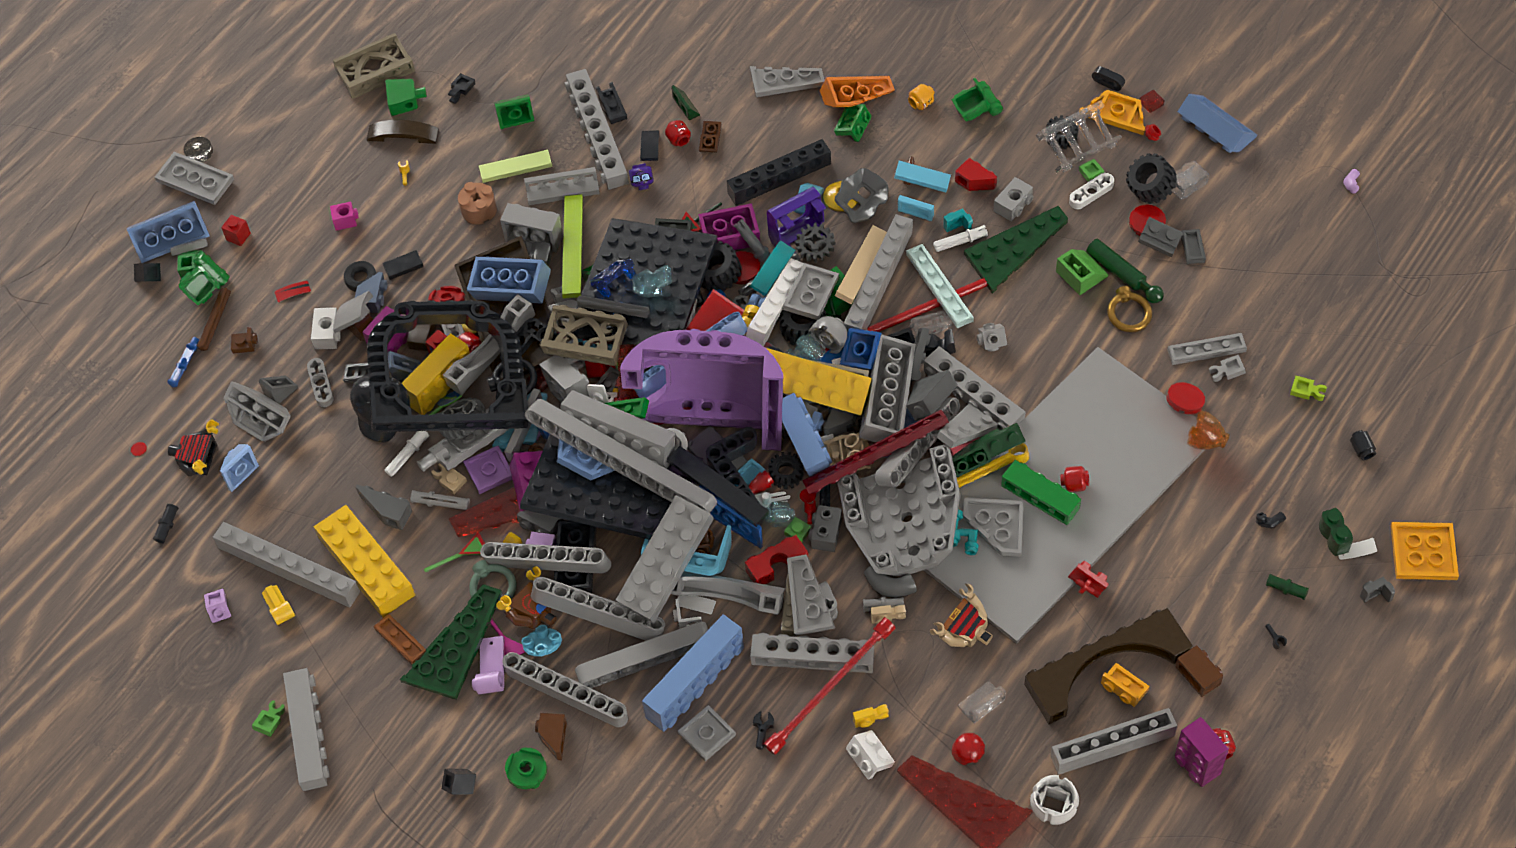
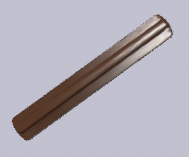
M225 287L220 289L198 342L197 348L201 351L208 350L231 294V291Z

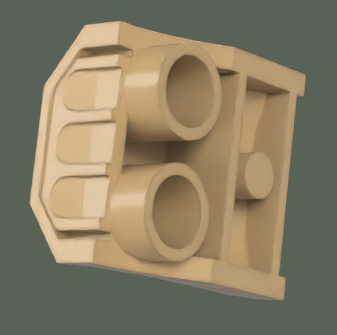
M859 433L840 435L824 441L833 462L830 466L869 447L866 439L859 438ZM872 464L869 466H863L858 470H862L865 468L870 469Z

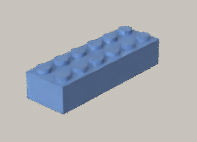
M723 614L642 700L645 718L663 732L668 727L671 728L676 723L677 717L689 709L690 703L703 694L704 688L716 680L717 674L729 666L731 659L742 652L744 648L742 628Z

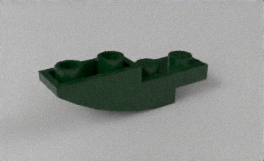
M1018 423L1000 431L997 428L973 441L952 456L956 477L991 462L992 457L1026 442Z

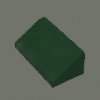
M673 85L671 87L672 98L687 119L690 121L700 116V113L685 92Z

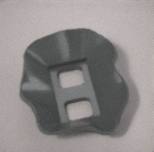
M860 168L842 180L841 188L835 196V202L847 213L852 223L869 220L874 217L877 207L888 200L889 187L887 182L876 173L866 168ZM861 187L870 192V196L867 199L858 193ZM851 199L860 204L857 211L848 206V202Z

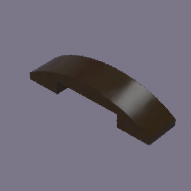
M410 120L381 121L369 125L367 141L384 142L385 138L418 139L419 143L436 144L439 128Z

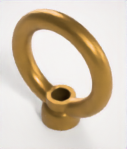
M1129 286L1118 288L1115 291L1116 296L1112 298L1107 308L1110 322L1124 332L1143 330L1152 319V308L1149 302L1141 295L1132 293ZM1134 300L1141 304L1145 311L1143 320L1135 325H1127L1119 321L1115 315V307L1119 302L1125 303Z

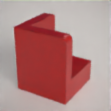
M585 361L588 378L602 377L610 366L615 368L612 365Z

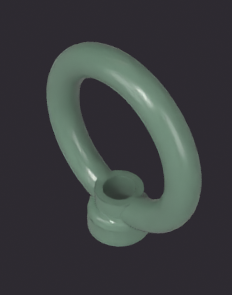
M485 560L477 562L472 567L474 575L469 585L471 597L478 591L477 585L481 578H485L490 572H499L507 578L509 583L508 591L505 595L511 599L513 598L517 584L514 574L507 567L499 564L488 565Z

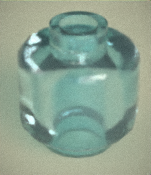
M771 502L766 507L769 510V514L765 521L771 527H788L791 520L795 517L794 509L790 507L788 502Z

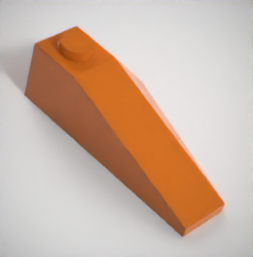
M890 76L826 77L820 93L824 105L853 107L892 93L895 89Z

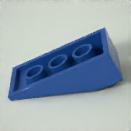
M716 498L717 505L710 512L713 518L726 527L730 525L732 531L761 549L763 547L761 526L755 527Z

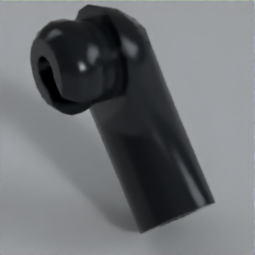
M1263 512L1256 515V523L1260 527L1275 528L1286 520V516L1282 512L1277 513L1273 517H1267Z

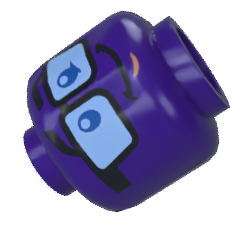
M646 163L634 165L629 170L631 186L638 187V190L649 189V185L654 182L652 168L646 166Z

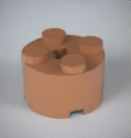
M468 182L459 192L458 203L460 211L468 223L475 225L483 224V221L488 219L490 221L495 216L497 207L491 186L483 183Z

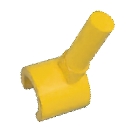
M399 161V171L402 174L403 185L406 186L407 173L410 171L409 163L406 161V165L401 166Z

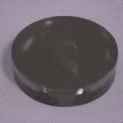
M194 137L185 143L183 151L185 156L199 162H205L212 156L213 147L207 138Z

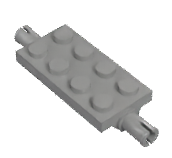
M509 429L475 430L473 434L470 433L467 437L463 436L461 439L456 438L452 440L444 438L429 448V454L417 461V465L424 472L435 463H440L449 471Z

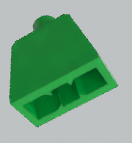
M413 79L385 80L391 116L417 109V99L427 97L426 87L416 88Z

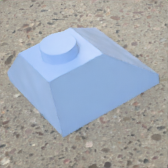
M238 444L224 458L220 472L231 492L259 466L251 447L248 444Z

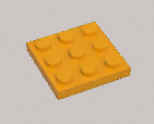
M1391 523L1396 579L1458 580L1459 572L1453 523Z

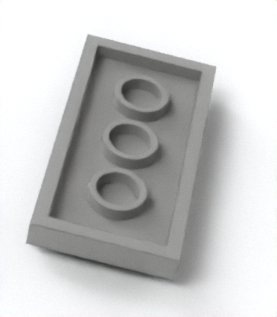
M173 152L154 177L156 182L213 205H216L234 181L232 174L177 152Z

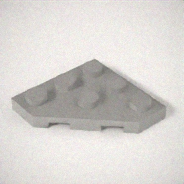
M964 498L963 519L973 529H978V534L1001 556L1021 557L1023 501Z

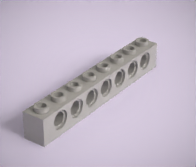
M583 69L566 74L567 82H564L567 92L571 93L569 97L572 105H576L574 110L577 118H581L579 122L582 131H586V134H584L586 142L592 146L590 147L592 157L597 159L595 160L597 170L602 172L600 174L602 183H606L608 190L629 184L627 171L587 70Z

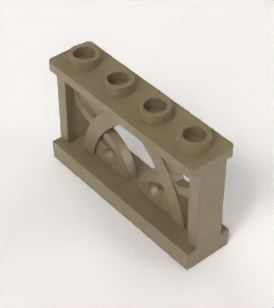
M395 33L333 60L335 70L352 99L386 85L385 80L399 79L415 72L411 57L407 54ZM396 48V52L391 56L392 49ZM401 54L403 59L398 60L397 57ZM368 60H383L380 69L376 71L363 70ZM354 77L355 80L350 82L348 78Z
M553 305L545 336L540 346L544 354L617 366L618 355L628 323L625 317L620 314L609 315L602 311L591 312L584 308L574 309L566 305ZM560 318L569 319L566 323L562 321L564 329L559 328L557 325V321ZM590 325L598 337L588 340L584 346H581L577 337L572 332L583 326ZM607 326L617 327L616 334L605 337V335H609L613 331V329L607 330ZM556 330L560 334L552 341L554 331ZM567 337H570L574 340L572 344L567 343V341L570 340ZM614 341L612 351L608 350L607 342ZM595 343V345H597V347H596V348L590 347L591 344Z

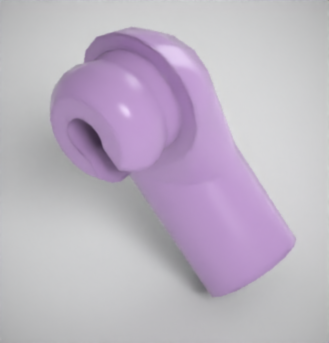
M1352 169L1343 182L1346 189L1352 194L1359 190L1356 179L1360 173L1356 169Z

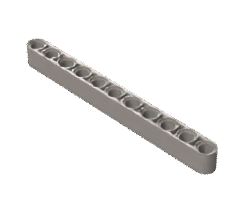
M537 399L525 412V417L530 423L670 502L677 495L709 513L717 505L716 498L709 492L545 400Z

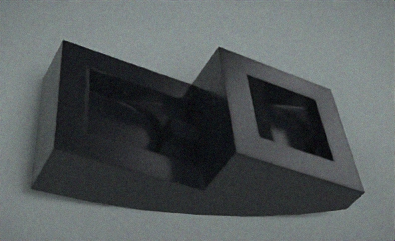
M659 130L642 131L640 161H658Z

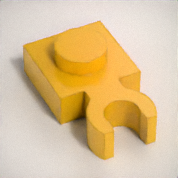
M884 704L875 709L870 707L853 712L855 728L869 727L877 719L888 718L889 710L887 705Z

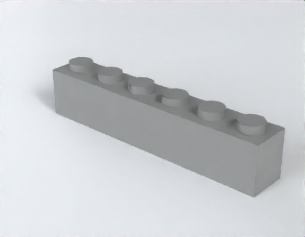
M307 668L283 673L299 785L303 791L328 786L327 778L330 777L328 766L324 765V759H327L325 747L321 745L324 735L322 728L319 729L318 725L321 722V715L319 710L316 711V704H319L317 693L313 691V687L316 686L314 674L310 675Z
M1167 708L1052 746L1050 757L1058 775L1174 737L1177 724L1170 709Z

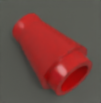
M764 470L755 476L748 487L756 495L772 487L771 485L774 481Z

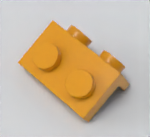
M1117 663L1114 664L1108 673L1105 672L1102 675L1101 684L1108 692L1115 693L1125 704H1130L1133 707L1138 704L1150 687Z

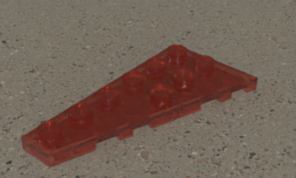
M913 755L897 769V772L979 848H998L1033 814V810L1018 806L1015 802L1009 799L1005 800L981 786L959 779L948 771L946 773L937 769L935 765Z

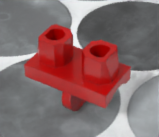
M1083 561L1070 572L1068 578L1081 587L1078 593L1082 595L1087 591L1098 598L1109 585L1106 582L1107 576L1102 572L1094 574L1090 571L1092 568L1091 564Z

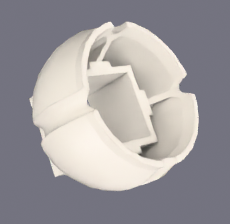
M1049 775L1042 778L1033 787L1030 804L1034 814L1042 822L1049 821L1051 825H1060L1069 821L1076 814V808L1079 805V795L1073 783L1067 778L1061 780L1059 775ZM1046 796L1065 802L1062 813L1043 807Z

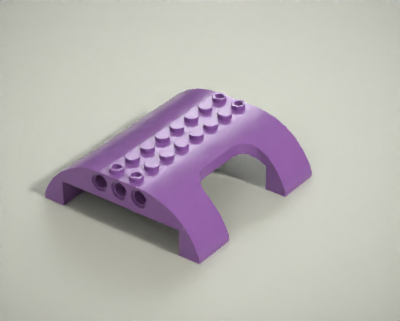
M674 330L647 338L634 347L623 360L620 367L622 388L642 389L644 369L662 365L666 370V384L646 398L649 400L646 417L643 420L650 423L762 429V450L781 451L783 372L775 357L758 342L746 336L720 332L718 330ZM685 407H691L692 409H690V410H685L684 408H685ZM704 408H710L711 410H709V411H704L703 409H704ZM728 409V410H730V411H729V412H723L722 410Z

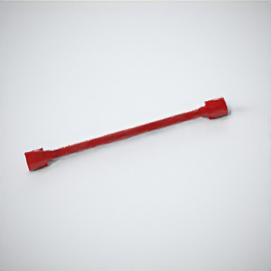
M884 617L873 628L875 632L863 647L805 705L802 711L787 724L784 730H780L778 733L774 732L765 741L764 746L772 754L776 755L787 744L785 740L788 738V734L805 719L806 715L823 700L824 696L841 681L840 679L862 659L876 642H879L881 639L885 640L896 629L895 625Z

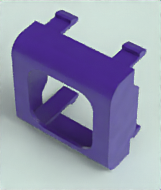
M812 186L767 210L768 236L774 247H776L779 241L791 247L790 244L798 240L797 234H802L801 228L806 230L808 224L813 227L814 223L817 224V227H820L822 222H824V210L826 207L822 203L821 195L815 187ZM805 205V212L799 218L792 221L787 216L790 212ZM777 219L782 223V227L778 226Z

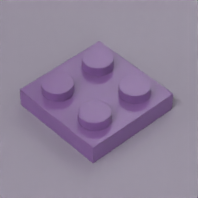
M499 446L463 461L479 494L512 480L510 467Z

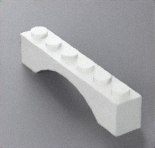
M790 258L749 324L746 337L764 347L804 263Z

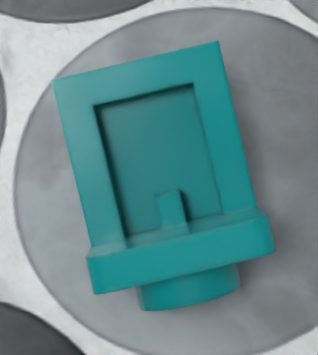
M962 208L944 216L943 228L946 232L961 226L965 230H971L973 220L971 215L967 214Z

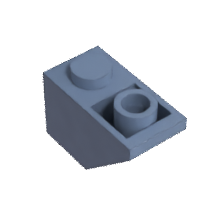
M378 272L357 286L355 297L367 291H370L373 295V298L366 304L371 313H379L380 306L384 304L383 293L387 290V280L384 279L383 272Z

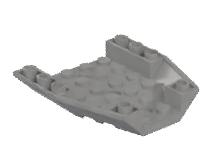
M946 444L931 448V457L917 462L901 482L905 483L902 489H896L897 486H879L875 480L876 474L859 479L855 472L840 478L838 481L846 527L876 573L902 577L936 567L952 552L960 490L950 447ZM906 516H913L911 521L903 522ZM912 550H920L916 556L910 555Z

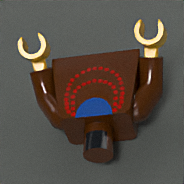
M537 566L532 568L534 574L531 570L527 571L526 577L529 580L534 581L541 575V570ZM531 582L512 600L509 596L504 595L496 604L499 610H505L506 617L515 626L536 629L543 622L551 627L557 619L555 615L551 614L552 608L532 600L533 583Z

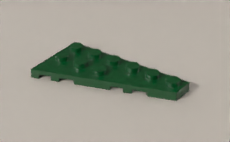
M1056 206L965 249L964 255L981 279L984 278L986 280L987 287L993 294L997 287L1029 260L1039 247H1042L1051 236H1054L1068 223V217L1059 206Z
M483 584L467 602V606L460 613H457L452 623L448 627L446 626L428 646L424 655L413 663L409 672L399 679L401 683L457 700L496 610V604L503 594L502 590Z

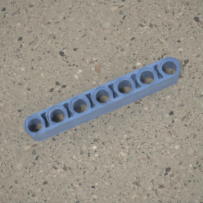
M734 312L706 331L718 330L720 332L744 335L748 327L741 314ZM656 365L644 373L642 389H634L639 398L649 397L666 384V370L664 366Z

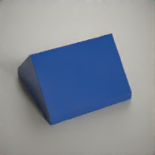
M849 328L840 365L871 371L882 333Z

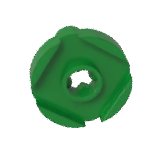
M521 748L515 754L512 753L505 763L508 781L519 789H535L539 787L546 777L547 765L545 759L536 749ZM526 764H529L531 770L528 772H523L521 767H525Z

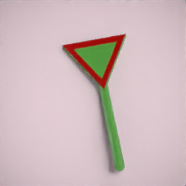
M477 532L460 553L425 568L424 571L428 572L463 555H481L480 549L485 542L480 533Z

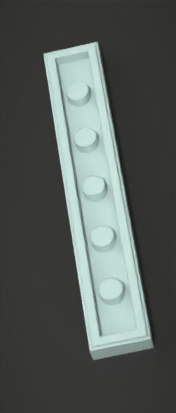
M921 244L906 250L907 257L956 328L974 322V317L924 245Z

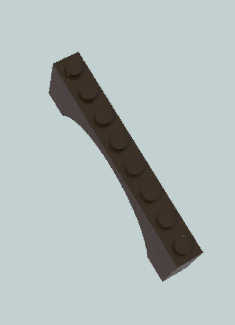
M1168 608L1162 611L1159 609L1145 619L1140 618L1128 627L1123 626L1110 636L1104 635L1093 644H1085L1080 650L1065 654L1062 659L1048 662L1039 670H1031L1025 676L1024 685L1047 723L1052 724L1067 716L1068 696L1072 685L1077 677L1095 661L1115 653L1144 652L1159 656L1175 664L1177 658L1192 649L1193 645Z

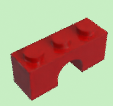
M797 535L787 537L781 543L766 548L764 552L757 556L749 557L745 561V570L752 582L766 585L775 580L774 570L772 569L775 563L783 562L788 565L787 558L801 555L808 556V551Z

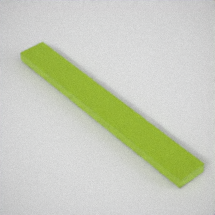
M583 195L565 196L563 299L581 296Z

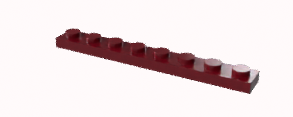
M939 410L802 481L809 494L819 492L824 486L834 484L846 475L854 474L859 468L869 466L875 460L891 455L898 448L907 447L910 442L922 439L934 430L942 429L949 421L944 412Z

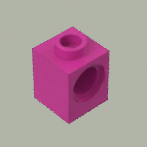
M351 202L330 206L332 221L336 231L357 226L356 219L359 218L357 208H353Z

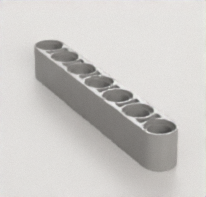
M946 398L935 412L942 410L950 422L959 412V400L957 398ZM934 430L928 433L926 437L910 442L907 447L898 448L893 451L877 470L875 475L876 483L879 486H898L935 442L940 430Z
M488 542L480 549L481 556L488 564H499L507 568L532 569L537 566L540 570L605 573L611 567L610 559L599 548Z
M538 577L533 582L531 598L538 604L645 641L663 635L665 622L660 617H657L656 621L652 623L620 605L618 602L545 577Z
M698 622L580 664L575 668L578 681L589 688H594L683 656L708 631V627L705 622Z
M510 652L503 657V666L509 677L612 726L623 727L628 722L627 710L623 703L517 653ZM517 663L515 666L509 667L510 664ZM529 671H534L533 674H531V675H526L527 672H529ZM547 679L552 680L549 683H543ZM563 688H569L568 691H561ZM581 696H587L586 699L579 700ZM599 704L605 705L603 708H596ZM616 713H623L619 717L614 716Z

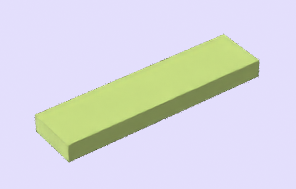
M548 150L479 165L483 183L552 167Z

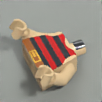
M965 584L968 592L965 593L963 589H959V593L967 596V599H962L944 624L940 622L933 623L937 626L938 631L930 629V633L932 635H939V638L951 647H972L977 640L988 645L993 635L985 630L988 626L987 613L982 602L973 593V586Z

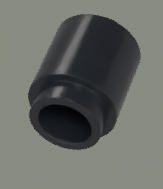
M1359 430L1352 434L1350 442L1358 457H1361L1362 460H1368L1376 455V447L1367 431Z

